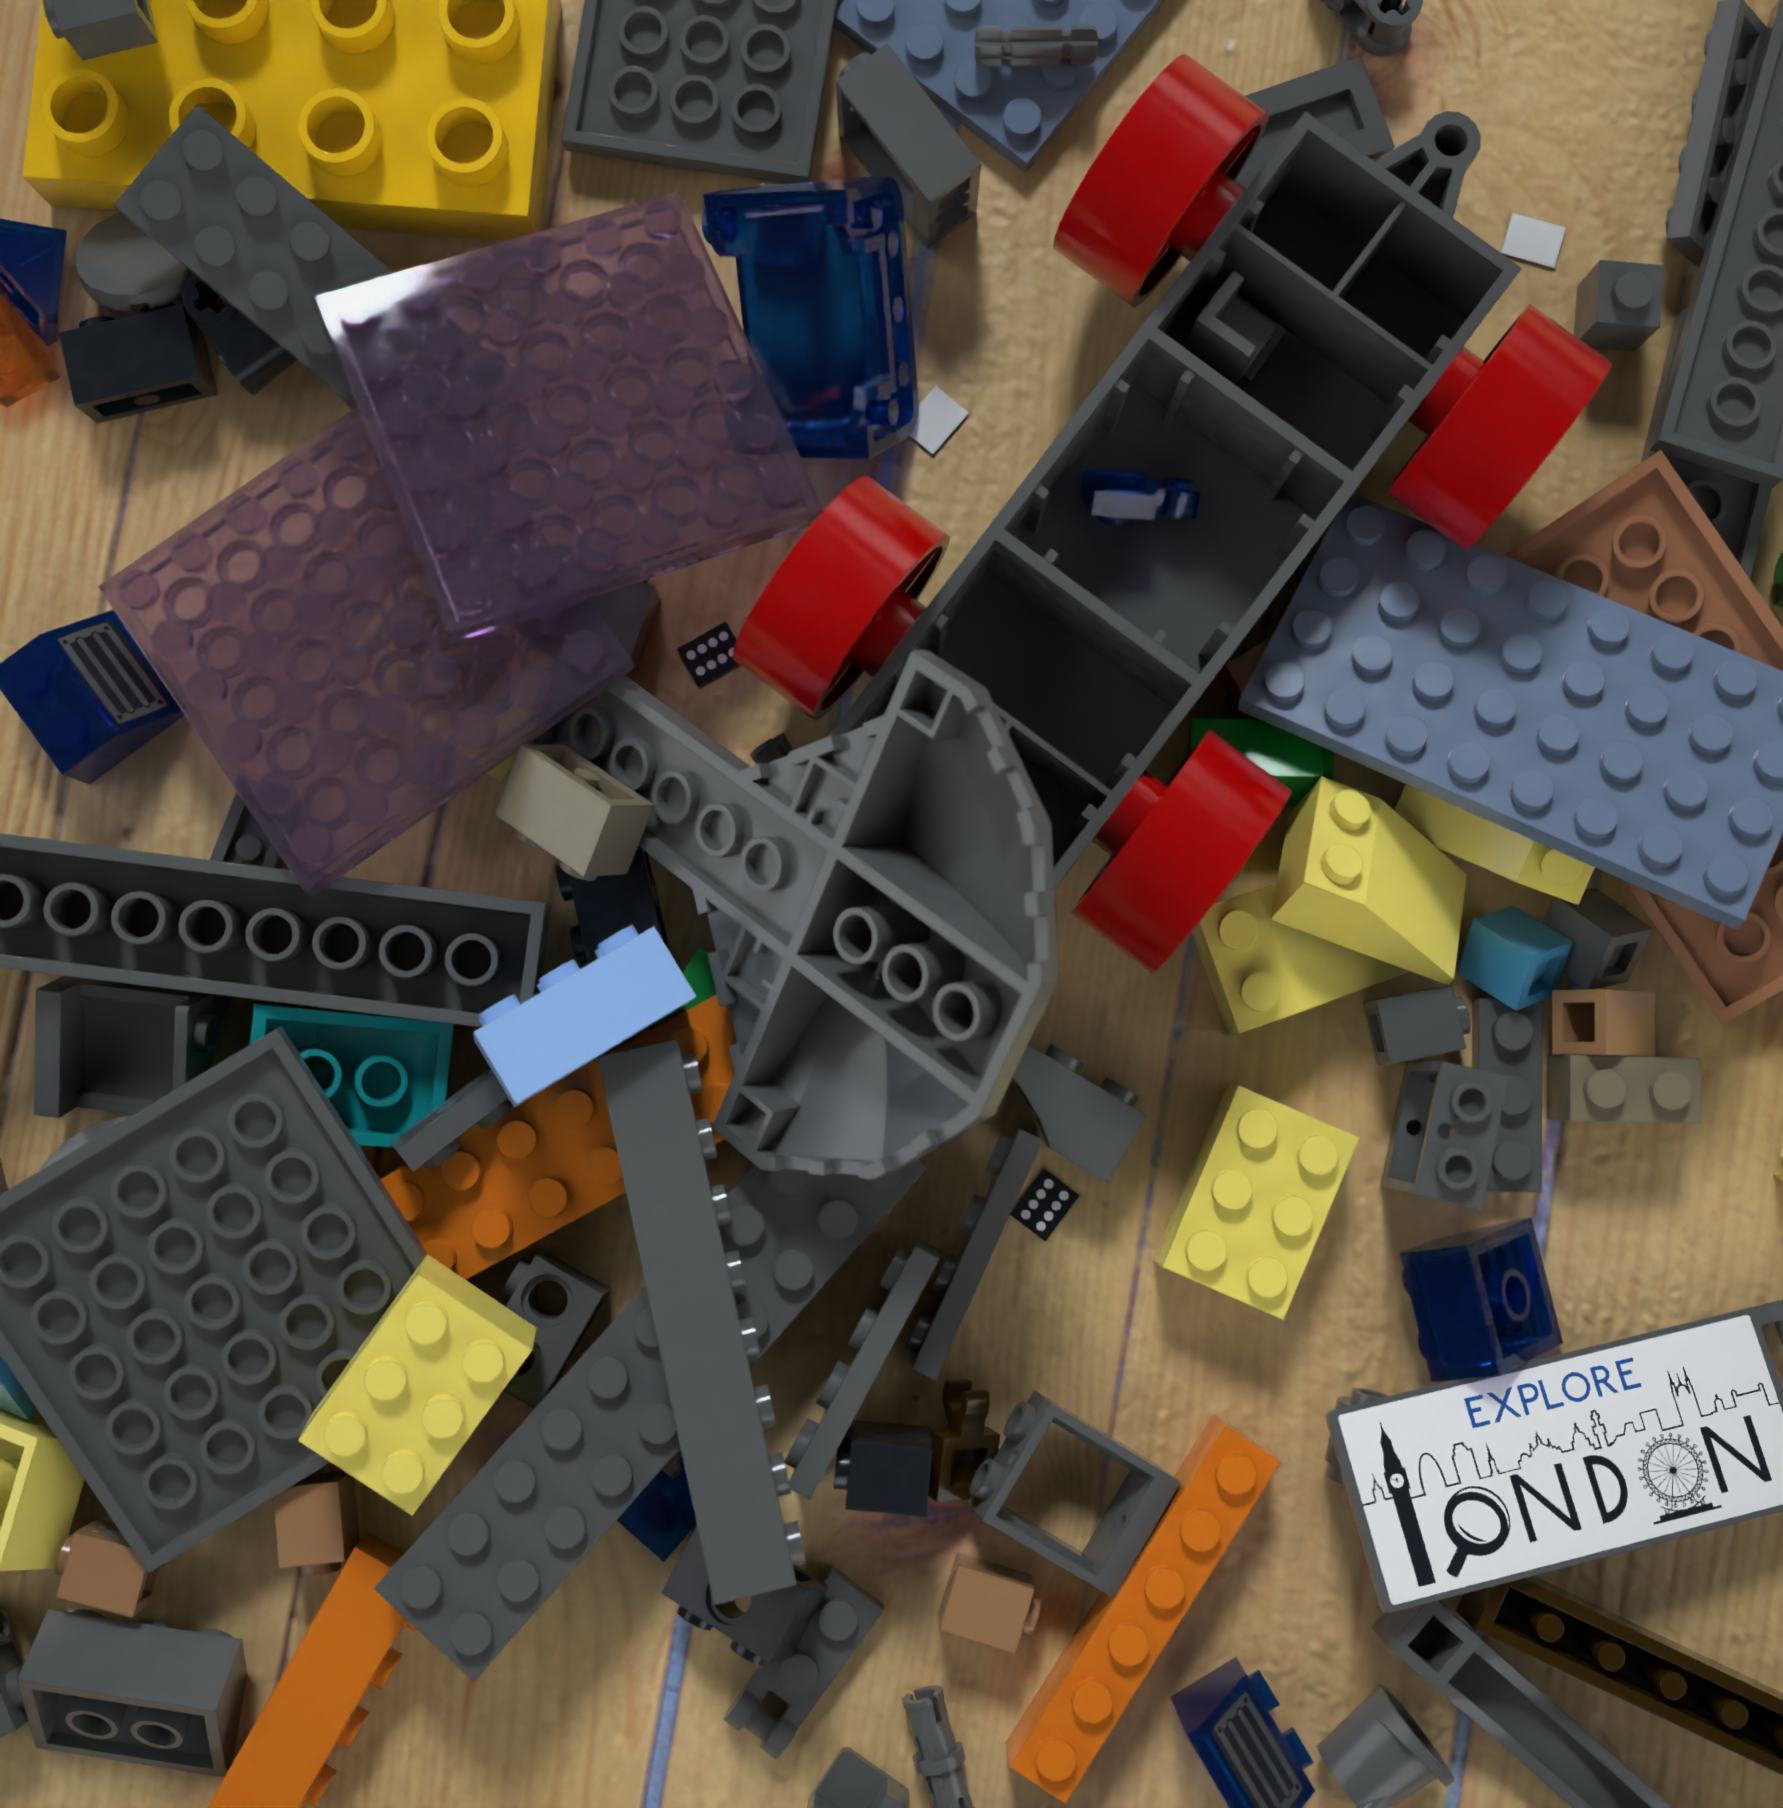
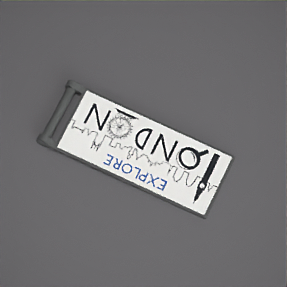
M1783 1299L1329 1411L1326 1414V1421L1380 1609L1385 1613H1392L1782 1512L1783 1389L1761 1326L1775 1323L1783 1346Z

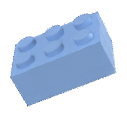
M633 925L624 928L598 945L599 948L594 951L598 959L580 969L574 959L570 960L540 978V983L537 987L541 993L520 1004L515 994L479 1014L480 1019L478 1020L483 1027L473 1032L474 1041L514 1108L684 1007L696 997L654 926L640 935Z

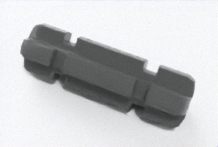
M1061 25L1011 26V32H1002V26H980L976 29L974 38V56L976 64L980 66H1001V59H1010L1011 66L1061 65V59H1069L1070 65H1091L1095 62L1098 51V35L1096 27L1092 25H1071L1070 31L1062 32Z

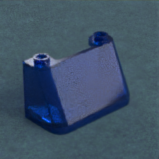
M890 176L859 177L727 189L704 194L705 208L702 214L704 238L712 245L713 250L720 257L736 258L749 383L735 391L732 399L727 402L724 409V427L731 439L732 457L870 459L908 438L913 433L917 423L919 398L902 193L897 181Z

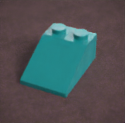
M253 1001L248 1045L282 1026L358 1145L394 1148L391 1142L446 1101L454 1024L346 1010Z

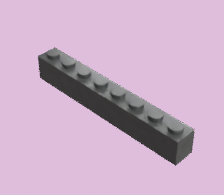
M677 1039L598 1057L714 1605L797 1585L794 1565L806 1563L798 1521L784 1524L779 1497L791 1494L783 1453L769 1455L764 1428L775 1426L776 1421L768 1385L754 1387L749 1360L761 1358V1352L753 1317L740 1320L734 1293L745 1291L747 1288L739 1252L736 1250L725 1253L719 1227L732 1224L724 1184L711 1186L705 1160L718 1156L710 1119L696 1120L691 1094L703 1092L695 1052L682 1055Z

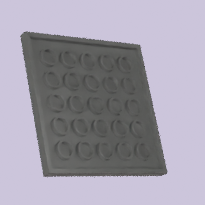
M280 1026L0 1194V1355L146 1571L150 1573L330 1463L298 1440L313 1411L428 1253L287 1033Z

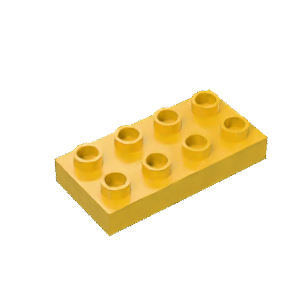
M43 0L41 2L22 177L50 206L117 211L114 207L115 202L196 105H198L342 229L540 244L562 14L560 0H149L158 43L87 60H82L65 38H56L48 23Z

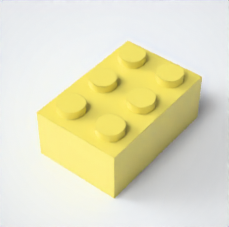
M1227 1085L1153 1261L1165 1269L1284 1320L1359 1141V1137L1242 1086Z
M427 1254L313 1411L298 1441L413 1516L531 1353L537 1328Z

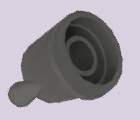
M1380 1684L1317 1745L1325 1764L1344 1791L1357 1805L1356 1808H1391L1435 1779H1438L1446 1787L1455 1781L1450 1769L1429 1738L1400 1701L1383 1684Z

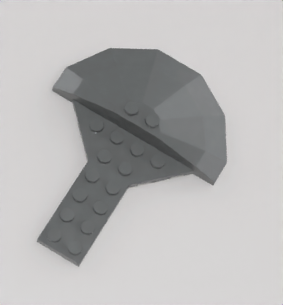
M567 646L532 744L566 745L653 803V810L638 846L692 888L698 915L708 914L716 951L707 955L719 1007L729 1005L737 1044L729 1046L735 1073L712 1129L760 1170H802L814 1175L849 1174L859 1175L860 1179L874 1180L895 1173L995 1115L1058 982L1051 822L986 687L930 651L911 650L885 715L864 722L863 727L845 734L828 736L789 751L788 756L775 761L750 766L587 647Z

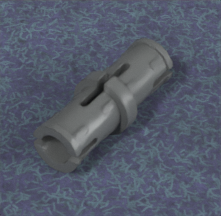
M925 1686L913 1690L917 1700H914L913 1694L908 1693L902 1698V1703L907 1713L917 1750L913 1755L916 1773H922L924 1776L932 1808H975L969 1795L962 1767L963 1762L966 1760V1755L962 1742L958 1741L956 1743L952 1732L942 1687Z

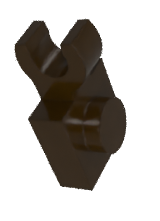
M969 1379L946 1380L942 1401L948 1420V1429L931 1430L932 1459L928 1496L936 1502L969 1500L972 1496L970 1485L976 1471L986 1459H994L999 1450L1000 1434L985 1426L990 1405L989 1392L987 1390H972V1381Z

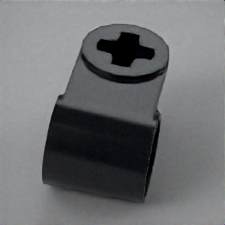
M192 274L185 282L182 292L185 309L216 348L215 351L226 368L251 395H255L298 361L224 298L222 300L226 307L220 311L215 302L221 296L195 274Z

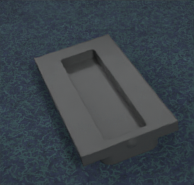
M1361 56L1245 95V97L1269 113V119L1258 144L1236 181L1245 188L1249 186L1305 111L1371 159L1394 150L1395 145L1381 111L1380 102L1375 95Z

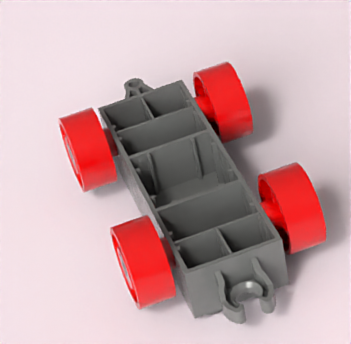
M1183 54L1173 60L1147 87L1122 119L1077 188L1060 221L1053 241L1054 250L1132 307H1137L1149 297L1183 256L1190 263L928 607L920 603L918 599L941 563L948 548L950 536L868 475H864L847 486L824 509L784 559L748 615L738 635L732 655L735 662L813 720H818L828 713L846 695L864 672L873 677L829 736L845 734L863 727L864 722L885 715L911 650L930 651L986 687L1051 822L1054 890L1091 841L1110 854V858L1078 900L1071 913L1150 973L1157 971L1169 959L1224 892L1270 829L1289 799L1292 790L1210 729L1198 741L1166 784H1163L1145 769L1407 421L1425 433L1426 437L1386 490V493L1466 551L1490 528L1535 474L1583 411L1612 367V363L1530 303L1501 337L1484 361L1464 347L1465 343L1522 269L1453 219L1464 175L1476 158L1481 144V135L1478 127L1468 116L1450 111L1437 114L1426 123L1421 134L1374 161L1305 111L1249 186L1245 188L1236 179L1258 144L1267 125L1269 113L1187 54ZM1233 271L1245 278L1237 295L1287 330L1281 343L1246 389L1240 384L1234 385L1184 348L1197 317Z

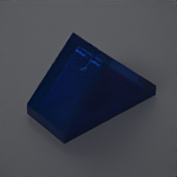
M0 219V294L49 347L57 342L59 338L67 266V230Z

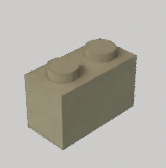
M520 744L495 815L517 830L516 837L520 841L535 848L545 849L561 861L560 868L564 872L578 879L594 881L598 876L628 873L654 804L566 745Z
M1548 1055L1547 1119L1701 1124V1058Z

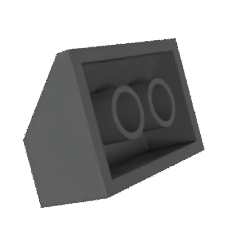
M48 1609L17 1678V1683L36 1748L225 1777L233 1763L247 1679V1667L242 1639L233 1638L221 1630L205 1629L200 1632L169 1628L164 1623L152 1619L129 1622L105 1618L103 1615L87 1609H77L72 1613Z

